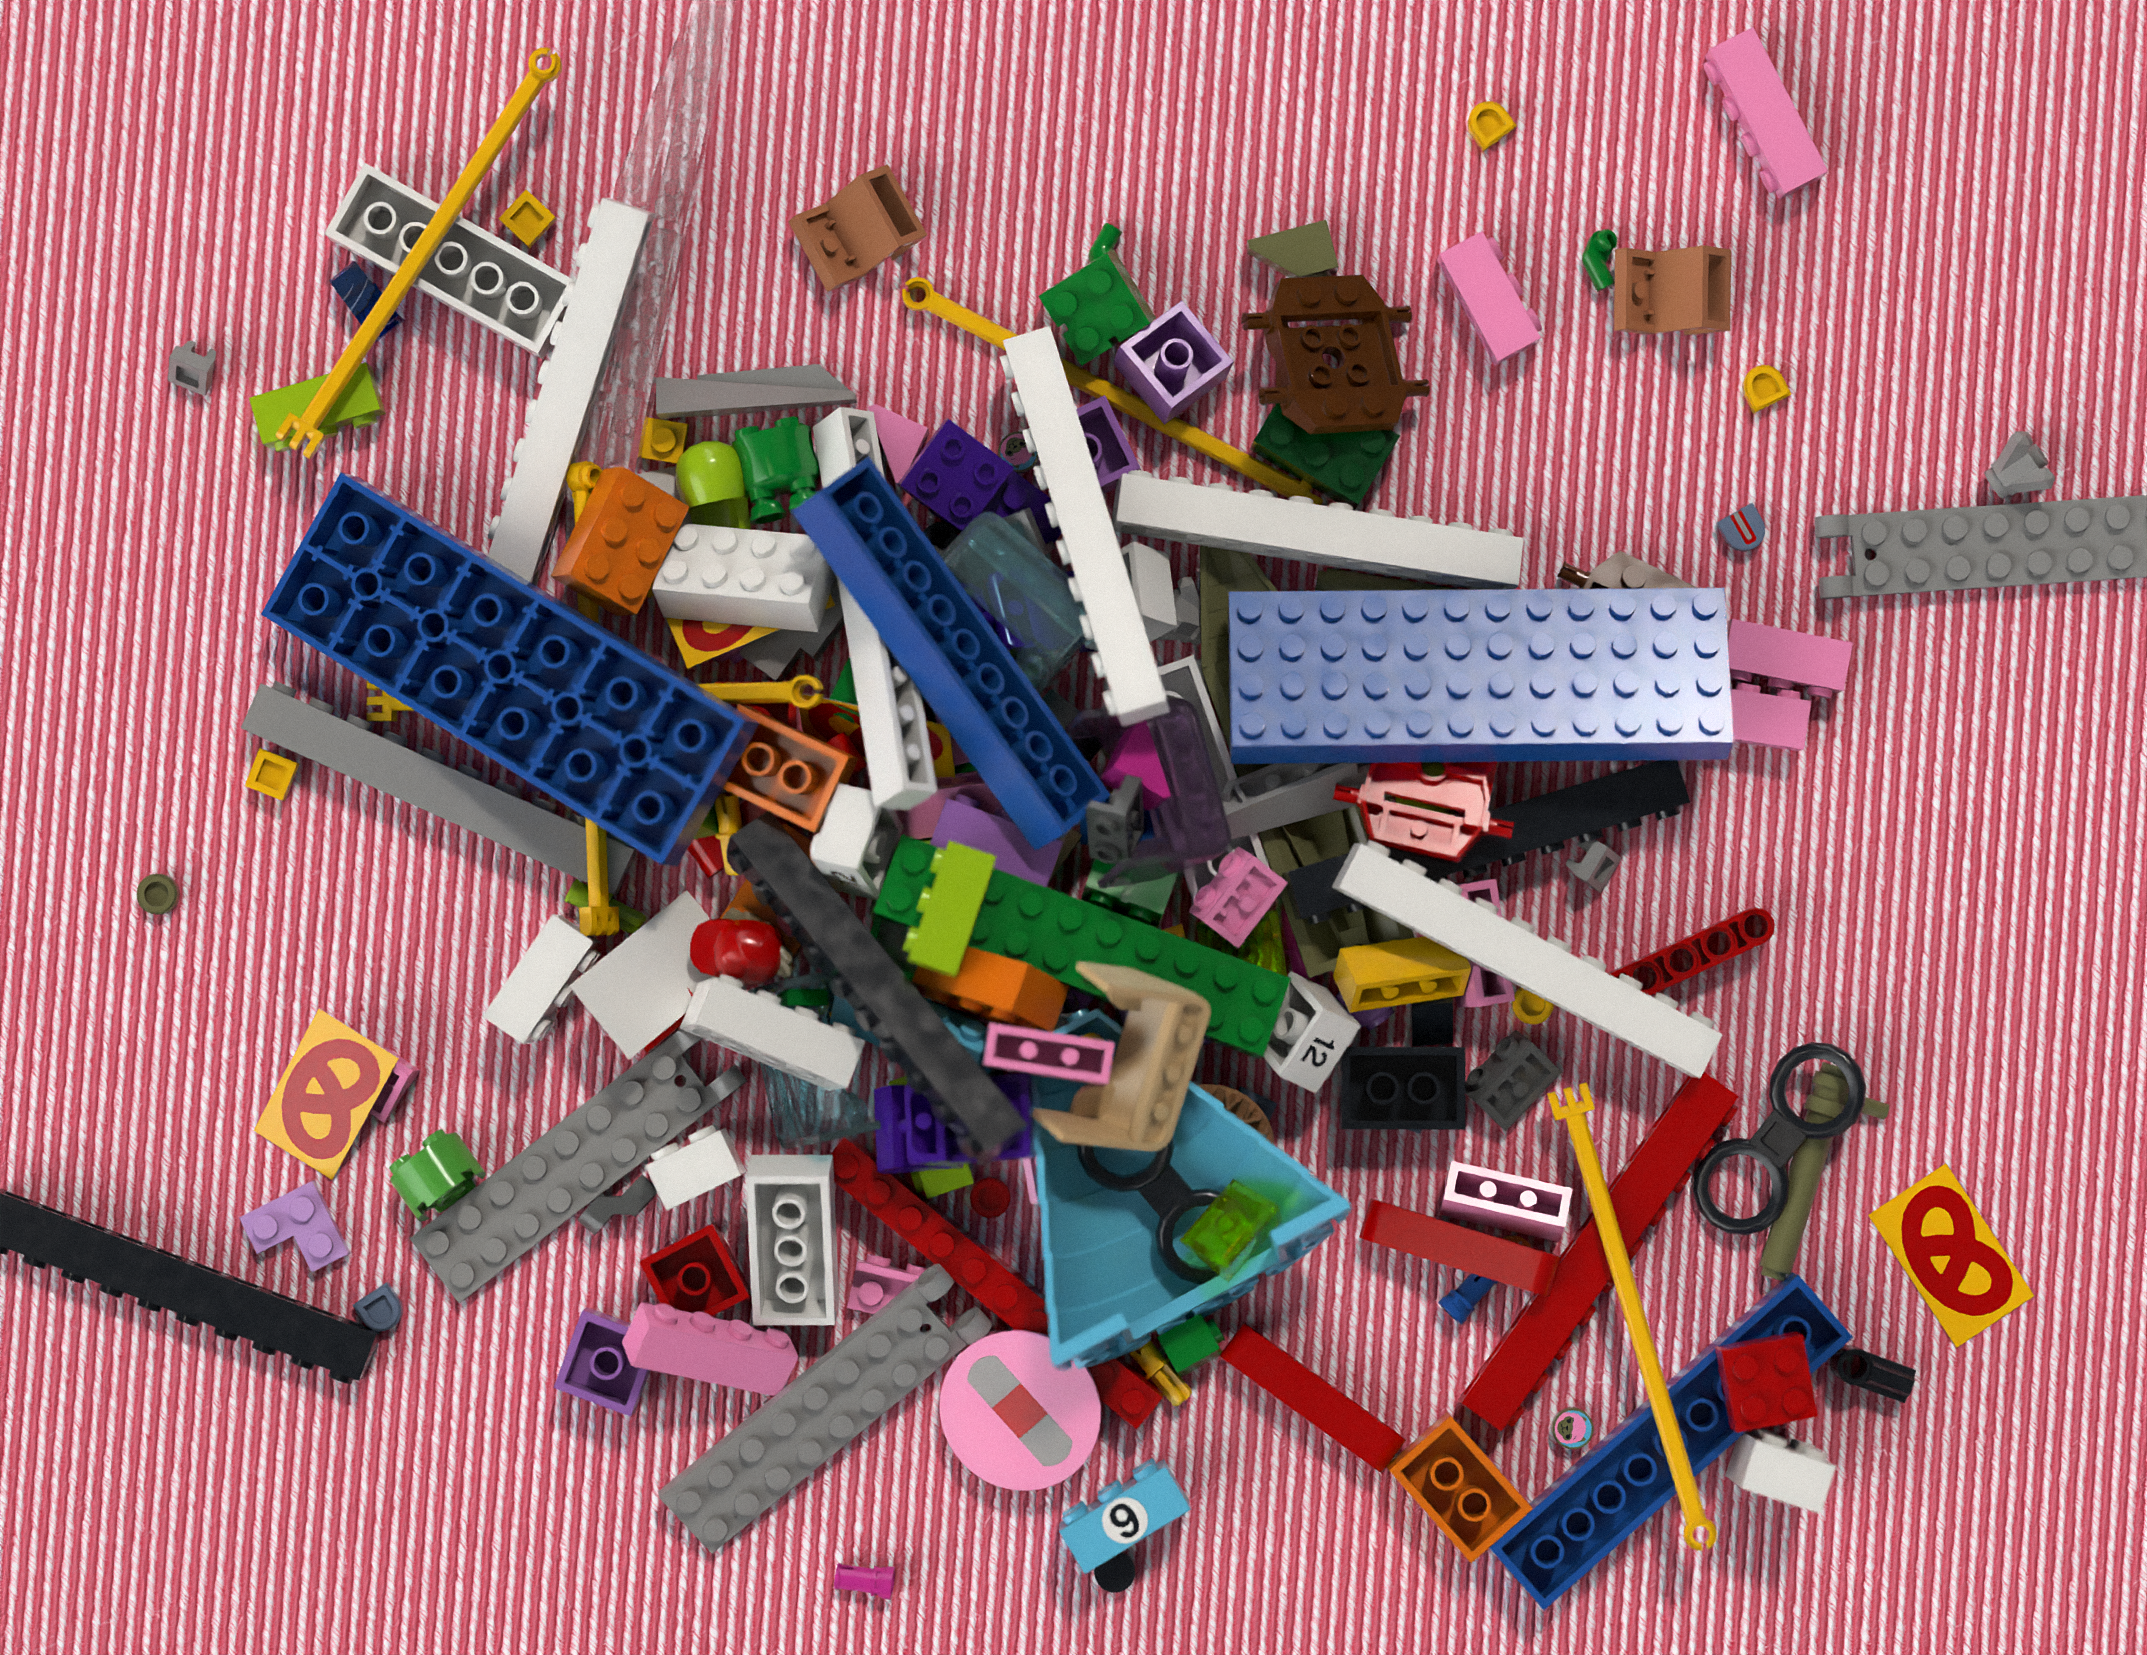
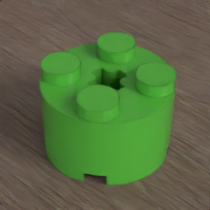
M440 1129L422 1142L425 1147L413 1157L409 1154L400 1157L389 1167L393 1174L390 1179L391 1184L419 1222L430 1219L425 1212L432 1208L441 1213L451 1207L476 1187L472 1181L475 1176L483 1179L486 1175L484 1169L457 1133L445 1134Z

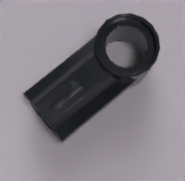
M1844 1345L1830 1357L1829 1364L1835 1377L1849 1385L1864 1388L1905 1403L1907 1397L1911 1394L1915 1383L1916 1369L1864 1351L1853 1345ZM1850 1355H1858L1861 1362L1859 1370L1853 1375H1846L1843 1370L1845 1359Z

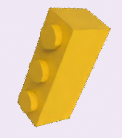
M1423 936L1342 948L1339 950L1333 978L1349 1013L1463 996L1471 966L1467 958Z

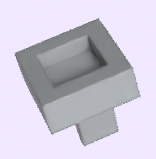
M193 341L186 342L182 348L175 346L169 357L168 381L206 396L212 385L216 351L210 349L207 355L203 357L194 353L195 342Z
M1597 840L1581 844L1579 841L1577 845L1586 851L1587 854L1581 863H1576L1568 858L1566 866L1587 886L1601 893L1622 858L1608 846Z

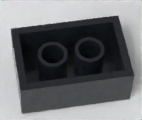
M1347 1047L1339 1059V1129L1465 1130V1047Z

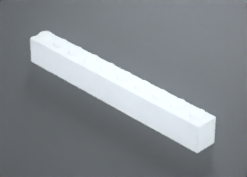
M602 198L600 205L595 203L591 209L587 226L592 228L588 243L580 245L575 259V266L580 267L575 283L569 282L565 290L562 305L567 306L563 322L557 321L553 328L550 344L555 347L550 361L545 360L543 362L537 383L542 384L538 400L532 399L528 406L525 422L530 423L526 438H520L516 444L513 461L518 463L513 478L509 476L506 478L501 491L500 499L505 501L501 516L495 515L488 532V538L493 541L487 556L534 585H537L568 489L566 474L569 466L577 461L656 215L655 213L611 198Z
M1047 326L1003 340L1007 355L1000 356L1006 380L1015 378L1018 388L1017 392L1011 393L1017 416L1026 415L1030 427L1022 430L1029 454L1037 452L1041 465L1033 467L1041 491L1049 488L1053 501L1045 504L1052 528L1061 527L1064 539L1056 541L1063 565L1072 563L1076 576L1068 579L1075 603L1083 600L1087 614L1080 616L1086 640L1095 638L1099 652L1091 654L1098 678L1107 676L1111 689L1103 692L1110 716L1118 714L1122 727L1169 713L1170 709L1051 328Z
M839 407L813 426L823 488L868 456L884 477L874 412ZM837 576L874 806L877 808L910 810L937 793L921 692Z
M1131 470L1128 474L1122 473L1116 483L1111 521L1114 532L1477 590L1515 589L1519 585L1524 538L1512 536V532L1506 529L1493 528L1489 529L1488 532L1472 530V525L1463 522H1451L1448 526L1434 524L1433 519L1426 516H1410L1408 519L1393 517V513L1388 510L1372 509L1369 510V513L1354 511L1353 506L1345 503H1330L1329 506L1313 504L1312 499L1302 496L1289 497V500L1273 498V493L1265 490H1250L1248 494L1233 491L1232 486L1222 483L1209 484V487L1193 485V481L1185 477H1170L1169 480L1153 478V474L1141 470Z
M1368 840L1366 846L1362 843H1354L1332 888L1690 1077L1701 1078L1723 1035L1712 1029L1714 1021L1692 1011L1690 1017L1676 1010L1679 1003L1658 992L1654 998L1640 991L1643 984L1622 973L1618 979L1604 972L1607 967L1605 963L1586 954L1583 960L1568 953L1571 948L1569 944L1549 935L1547 941L1532 934L1535 927L1524 920L1514 916L1511 922L1496 915L1499 908L1486 900L1477 897L1475 903L1460 896L1463 891L1461 887L1441 878L1438 884L1424 877L1427 872L1425 868L1407 859L1401 865L1388 858L1391 852L1389 849L1374 841Z

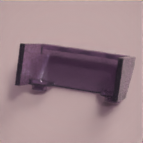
M1167 699L1170 712L1146 720L1171 797L1156 809L1148 810L1156 838L1141 841L1133 849L1130 860L1120 861L1097 881L1099 889L1162 879L1214 859L1222 854L1230 845L1231 833L1199 714L1194 705L1185 699ZM1108 708L1081 711L1063 729L1071 740L1098 736L1101 750L1110 760L1123 733L1134 724L1122 727L1118 714L1110 716Z

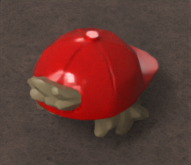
M733 907L725 913L722 919H708L697 925L692 934L690 957L692 964L701 973L720 977V974L727 975L743 982L744 986L761 985L777 975L786 980L792 975L793 952L786 947L783 937L774 928L773 924L763 921L757 914L749 913L748 911L743 913Z

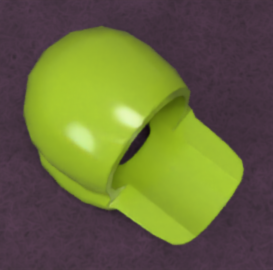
M703 441L690 446L678 459L675 477L680 500L689 506L688 512L691 516L692 524L750 529L747 502L749 495L744 490L742 469L734 448L720 441Z

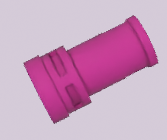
M838 1563L834 1589L870 1593V1596L875 1597V1595H878L882 1599L891 1600L895 1581V1567L879 1568V1566H874V1568H866Z

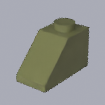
M1326 220L1247 240L1246 248L1250 256L1288 278L1331 276V274L1337 273L1339 267Z

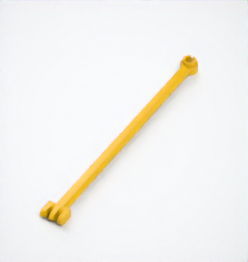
M542 47L532 52L528 61L529 72L301 418L290 412L278 429L275 437L281 441L288 437L292 429L297 431L289 443V446L294 450H298L304 440L308 438L310 442L303 452V455L308 459L315 455L327 437L317 430L545 83L554 81L561 74L562 61L556 52L551 54V48ZM550 55L551 66L547 70H540L537 67V61L541 57H548Z
M914 277L905 283L911 291L922 289L925 292L926 297L922 302H914L910 297V292L902 289V299L907 308L913 311L927 310L1004 351L1006 349L1003 340L1019 336L935 292L932 284L923 277ZM1060 357L1068 384L1097 399L1105 395L1110 406L1287 498L1302 496L1312 499L1313 504L1322 505L1324 500L1310 492L1312 486L1304 480L1300 482L1177 417H1174L1164 425L1141 398Z
M591 461L571 464L566 474V481L569 489L572 491V499H574L575 525L602 472L600 466L595 465ZM577 593L578 612L599 624L598 605ZM585 817L588 907H579L580 932L585 936H614L619 932V907H609L606 830Z
M809 675L797 676L791 682L697 684L728 704L793 703L800 708L812 709L818 706L824 695L815 693L810 700H806L803 697V690L808 685H811L815 691L824 689L822 683L817 678ZM367 681V689L373 691L381 690ZM383 690L382 696L367 697L368 706H382V713H367V722H397V711H415Z
M1587 1082L1579 1084V1093L1583 1100L1578 1102L1575 1101L1571 1087L1564 1088L1563 1093L1567 1105L1561 1107L1559 1106V1098L1555 1091L1547 1093L1554 1120L1565 1119L1686 1521L1683 1530L1684 1540L1689 1547L1702 1551V1543L1695 1541L1693 1531L1695 1528L1703 1526L1708 1530V1538L1704 1542L1707 1549H1709L1717 1540V1530L1714 1524L1706 1519L1585 1115V1112L1595 1110Z

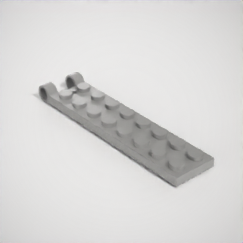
M2147 495L1814 517L1816 538L1850 536L1853 576L1844 575L1819 578L1820 599L2147 578ZM1867 549L1874 550L1875 558L1873 560H1868L1865 557Z
M679 1029L665 1042L409 1239L458 1303H461L596 1199L601 1193L605 1192L649 1158L652 1153L658 1151L746 1083V1078L736 1065L729 1068L706 1086L682 1055L703 1038ZM678 1075H683L686 1078V1084L683 1087L675 1084V1078Z
M940 1264L932 1265L912 1284L659 1490V1498L713 1554L966 1345H971L983 1338L991 1329L992 1322L979 1307H973L963 1313L954 1324L948 1327L929 1306L928 1302H934L944 1296L952 1287L954 1280ZM923 1324L931 1325L929 1331H920V1327Z

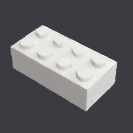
M682 523L656 575L652 591L665 618L819 632L836 573L808 535Z
M720 974L719 978L712 977L697 984L680 1029L828 1091L848 1087L865 1044L864 1040L855 1037L857 1032L855 1029L838 1022H833L832 1026L817 1021L819 1017L817 1013L803 1007L796 1006L795 1010L785 1008L780 1005L781 998L768 992L758 990L757 994L742 990L744 983L727 975Z
M751 1155L746 1172V1196L753 1325H835L839 1307L833 1155Z

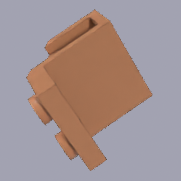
M888 164L859 175L825 204L799 213L788 221L827 292L866 276L889 256L892 261L897 259L927 236Z
M1705 245L1659 252L1633 248L1615 249L1614 331L1649 335L1684 331V335L1730 331V249Z

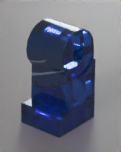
M353 261L329 280L357 318L360 325H362L383 292L376 283L371 281L356 261ZM397 310L375 342L404 321Z

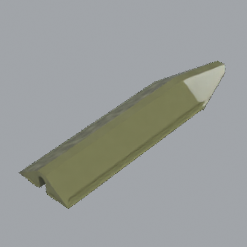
M1200 545L1201 669L1230 750L1227 615L1229 592L1277 591V589L1249 553ZM1275 763L1235 764L1238 776L1242 777ZM1356 806L1258 832L1270 868L1281 878H1283L1282 873L1350 853L1354 843H1362L1366 846L1369 840L1360 807ZM1286 886L1280 893L1309 978L1328 971L1334 972L1339 950L1342 948L1415 938L1412 929L1370 907L1352 913L1347 912L1346 906L1330 910L1332 919L1309 925L1307 918L1295 919Z

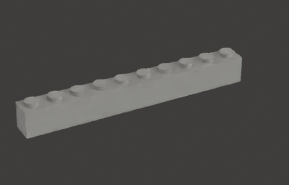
M274 681L272 687L260 684L243 721L242 729L588 883L585 818L574 813L571 814L569 820L554 814L557 808L556 805L536 796L532 803L518 798L520 789L500 780H497L495 787L480 781L482 772L460 763L458 770L444 765L443 762L446 756L426 747H423L421 753L406 748L408 739L386 730L383 737L368 731L372 723L352 714H349L346 720L331 714L334 706L312 697L309 704L294 698L297 692L296 689L278 681ZM610 832L607 834L608 891L618 895L637 854V850L629 847L628 843Z

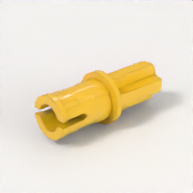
M727 793L719 794L714 802L719 829L715 836L721 841L725 873L731 876H738L727 861L726 850L730 836L743 828L739 796L733 793H729L730 796H727Z
M1151 1341L1142 1348L1129 1353L1147 1374L1144 1378L1146 1380L1151 1379L1173 1406L1181 1405L1191 1396V1388L1169 1364L1170 1359L1168 1357L1165 1359Z

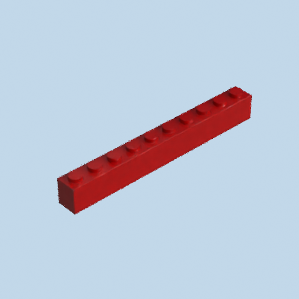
M1703 1072L1701 1078L1690 1077L1689 1075L1686 1077L1608 1187L1629 1261L1632 1260L1644 1243L1639 1237L1648 1224L1655 1227L1665 1214L1668 1207L1663 1205L1667 1197L1672 1191L1678 1194L1688 1182L1691 1174L1687 1169L1695 1158L1701 1161L1712 1148L1715 1140L1710 1137L1718 1125L1726 1127L1739 1108L1734 1105L1739 1096L1706 1072ZM1593 1210L1560 1255L1561 1261L1550 1297L1533 1293L1458 1399L1463 1405L1501 1432L1506 1425L1512 1428L1525 1411V1407L1521 1403L1529 1392L1537 1394L1549 1377L1545 1370L1553 1358L1560 1361L1569 1350L1573 1341L1568 1337L1577 1324L1583 1328L1596 1311V1307L1592 1303L1602 1291L1607 1294L1615 1285Z
M850 1134L844 1136L830 1153V1155H833L834 1182L931 1262L940 1264L953 1280L1014 1330H1029L1050 1336L1049 1314L1046 1312V1295L922 1193H917L916 1188L897 1173L882 1174L877 1172V1156ZM1121 1356L1087 1367L1097 1385L1100 1400L1135 1429L1140 1427L1163 1398V1393L1149 1379L1146 1380L1143 1374Z

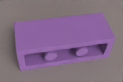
M958 793L955 801L949 798L946 799L930 842L931 845L946 850L948 842L951 840L997 856L993 868L1047 887L1063 841L1055 839L1034 851L1006 811L996 808L994 815L978 810L979 801Z

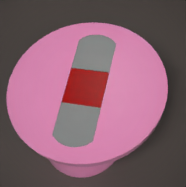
M996 1330L988 1332L983 1338L967 1347L956 1358L949 1368L942 1385L940 1418L950 1447L958 1459L971 1472L983 1480L1002 1488L1030 1491L1047 1488L1062 1482L1084 1464L1098 1438L1101 1421V1403L1094 1378L1087 1367L1078 1369L1073 1360H1070L1073 1367L1068 1370L1056 1369L1050 1359V1336L1029 1330Z

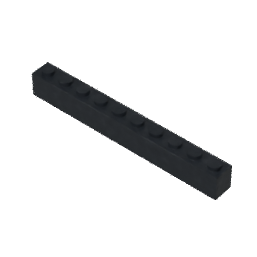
M1658 760L1487 811L1491 812V818L1514 822L1511 840L1491 834L1482 835L1459 862L1387 846L1384 847L1391 851L1388 858L1401 865L1405 859L1420 865L1427 870L1424 877L1438 884L1441 878L1448 880L1447 875L1460 871L1463 872L1464 878L1488 872L1486 864L1500 859L1503 867L1527 860L1525 852L1540 848L1541 855L1565 849L1563 840L1578 836L1580 844L1604 837L1602 829L1617 825L1618 832L1642 825L1640 817L1655 813L1657 820L1681 814L1679 806L1690 803L1678 760ZM1349 853L1282 873L1283 879L1288 882L1286 889L1296 920L1307 918L1308 924L1312 925L1332 919L1330 910L1346 906L1347 912L1352 913L1368 908V906L1332 888Z
M767 811L732 834L726 850V858L731 868L738 875L743 874L752 884V891L762 905L770 906L778 916L777 921L783 932L789 937L794 936L801 944L803 954L810 965L814 968L819 967L828 977V983L833 993L841 1000L846 999L854 1009V1016L859 1025L866 1031L871 1030L880 1041V1048L886 1058L892 1063L897 1062L904 1070L909 1086L915 1093L923 1094L932 1105V1112L936 1119L943 1126H949L958 1137V1143L962 1151L971 1159L975 1157L983 1167L1022 1138L1027 1123L774 815Z
M0 1189L1 1254L8 1255L10 1249L23 1254L22 1261L34 1267L46 1269L47 1264L63 1269L61 1276L66 1279L84 1283L87 1278L100 1283L99 1290L106 1294L122 1298L123 1294L126 1293L139 1298L137 1305L143 1308L160 1312L162 1307L177 1312L175 1319L183 1323L198 1327L201 1321L214 1326L215 1330L213 1333L220 1337L237 1341L238 1336L254 1341L252 1348L260 1352L275 1355L278 1350L292 1356L291 1363L313 1370L315 1365L330 1370L328 1376L337 1381L352 1384L353 1379L360 1381L365 1378L382 1334L381 1331L372 1330L358 1322L7 1190Z

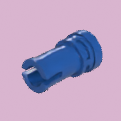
M1471 1273L1456 1290L1452 1289L1438 1304L1455 1321L1462 1325L1475 1310L1473 1307L1498 1281Z

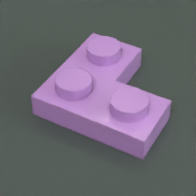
M315 1180L239 1217L257 1254L293 1236L311 1272L350 1254L348 1246Z

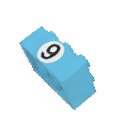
M1153 1458L1143 1462L1132 1470V1479L1122 1485L1117 1479L1097 1491L1098 1499L1087 1506L1083 1501H1080L1062 1513L1063 1521L1059 1523V1533L1084 1574L1191 1510L1189 1499L1164 1459L1158 1463Z

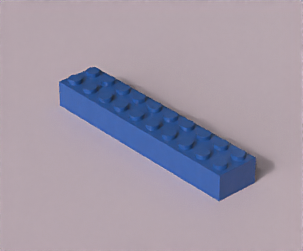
M869 456L791 511L1034 851L1062 836L1086 816V807L1090 800L1102 803L1110 796L1108 790Z
M1791 1272L1790 1275L1785 1277L1784 1281L1777 1284L1666 1383L1694 1477L1747 1432L1737 1433L1730 1428L1715 1351L1716 1346L1796 1331L1803 1335L1811 1375L1853 1338L1849 1331L1798 1274ZM1649 1398L1529 1504L1533 1509L1489 1547L1543 1610L1549 1607L1677 1493Z

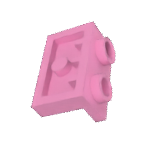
M1237 847L1234 852L1227 854L1223 858L1218 868L1219 872L1209 885H1205L1198 891L1193 901L1194 905L1189 911L1237 948L1241 946L1288 884L1273 870L1241 847Z
M867 1254L866 1261L857 1260L847 1308L875 1314L918 1279L928 1267L907 1263L906 1270L890 1267L891 1259Z

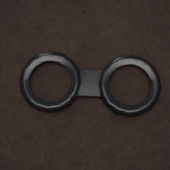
M1810 1042L1794 1047L1778 1061L1770 1077L1769 1099L1773 1108L1770 1116L1751 1139L1733 1138L1717 1143L1699 1162L1694 1172V1197L1699 1211L1711 1225L1728 1234L1746 1236L1767 1229L1780 1218L1788 1202L1790 1181L1785 1165L1806 1139L1825 1140L1841 1135L1856 1123L1865 1106L1866 1083L1861 1067L1848 1052L1833 1044ZM1811 1059H1825L1837 1065L1844 1073L1849 1086L1848 1101L1843 1111L1833 1120L1821 1124L1810 1123L1798 1117L1791 1109L1786 1096L1787 1081L1792 1071L1802 1062ZM1736 1154L1749 1155L1759 1160L1769 1171L1772 1181V1194L1766 1208L1756 1216L1747 1219L1733 1218L1722 1212L1715 1204L1710 1191L1711 1176L1716 1166L1725 1158Z
M1173 1136L1164 1148L1156 1151L1153 1160L1146 1168L1135 1174L1126 1175L1110 1172L1103 1167L1094 1154L1093 1145L1077 1144L1078 1160L1087 1176L1103 1188L1117 1192L1138 1191L1160 1216L1155 1231L1157 1252L1166 1268L1181 1280L1202 1285L1244 1263L1248 1259L1253 1243L1252 1222L1243 1205L1225 1192L1210 1188L1193 1190L1170 1164L1175 1149ZM1211 1206L1221 1209L1230 1216L1235 1225L1237 1238L1233 1250L1225 1260L1214 1266L1199 1267L1188 1264L1178 1256L1173 1247L1172 1234L1176 1222L1185 1212L1194 1207Z

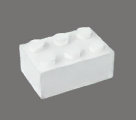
M552 914L482 1017L522 1044H531L533 1041L537 1042L538 1040L542 1041L555 1023L550 1018L557 1007L565 1008L575 995L569 985L578 978L580 973L584 974L600 959L602 954L597 949L601 942L592 936H585L580 932L578 926L562 915Z
M1764 1428L1753 1429L1751 1432L1747 1431L1736 1440L1725 1474L1727 1478L1742 1489L1821 1514L1836 1468L1834 1464L1826 1460L1827 1453L1822 1452L1815 1445L1792 1438L1790 1445H1788V1440L1782 1439L1775 1432Z

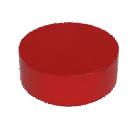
M985 1177L979 1180L973 1186L970 1193V1203L973 1210L985 1218L999 1217L1008 1209L1011 1201V1193L1008 1186L996 1177Z

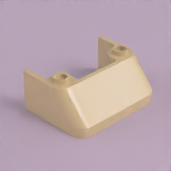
M1078 961L1076 969L1106 992L1109 1001L1114 1006L1122 1010H1129L1110 1070L1109 1083L1105 1086L1087 1084L1080 1088L1073 1097L1069 1112L1033 1108L1031 1116L1061 1142L1141 1151H1158L1170 1142L1174 1134L1210 1018V1007L1195 992L1139 970Z

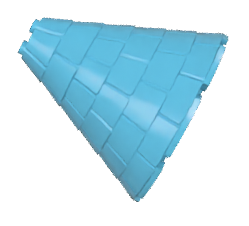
M1085 1008L1071 1015L1067 1019L1068 1024L1053 1031V1033L1077 1037L1088 1033H1097L1105 1041L1115 1042L1112 1056L1114 1060L1123 1027L1101 1010L1095 1009L1090 1012L1088 1008ZM1031 1075L1033 1108L1069 1112L1074 1095L1087 1083ZM1190 1081L1173 1134L1175 1149L1170 1164L1193 1190L1210 1188L1225 1192L1242 1204L1252 1222L1253 1232L1252 1247L1248 1259L1244 1263L1199 1285L1181 1280L1166 1268L1157 1252L1155 1231L1160 1216L1138 1191L1117 1192L1101 1187L1087 1176L1078 1160L1077 1144L1061 1142L1033 1118L1034 1147L1037 1160L1038 1205L1041 1206L1042 1255L1045 1261L1046 1312L1049 1314L1050 1359L1054 1367L1058 1370L1066 1371L1073 1367L1070 1360H1073L1078 1369L1094 1366L1142 1348L1151 1340L1149 1333L1155 1330L1158 1335H1162L1198 1314H1201L1204 1318L1254 1290V1286L1260 1281L1257 1275L1265 1272L1267 1277L1279 1274L1315 1249L1335 1232L1330 1221L1333 1218L1337 1223L1345 1221L1351 1212V1205L1347 1198L1344 1199L1339 1193L1312 1176L1310 1170L1270 1143L1262 1134L1226 1110L1223 1103ZM1093 1145L1094 1154L1099 1163L1108 1171L1120 1175L1135 1174L1146 1168L1156 1151ZM1211 1206L1194 1207L1185 1212L1176 1222L1172 1234L1173 1247L1178 1256L1188 1264L1199 1267L1214 1266L1225 1260L1233 1250L1237 1238L1236 1228L1230 1216L1221 1209Z

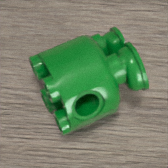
M798 417L779 419L774 422V428L759 431L758 426L745 427L735 431L736 440L732 442L731 446L739 457L744 490L750 496L751 503L756 504L751 509L750 523L752 525L770 523L786 517V511L781 503L774 500L776 496L793 494L790 497V506L788 507L789 512L793 514L791 511L818 493L817 491H812L816 488L815 482L820 476V469L813 449L811 426L799 423Z

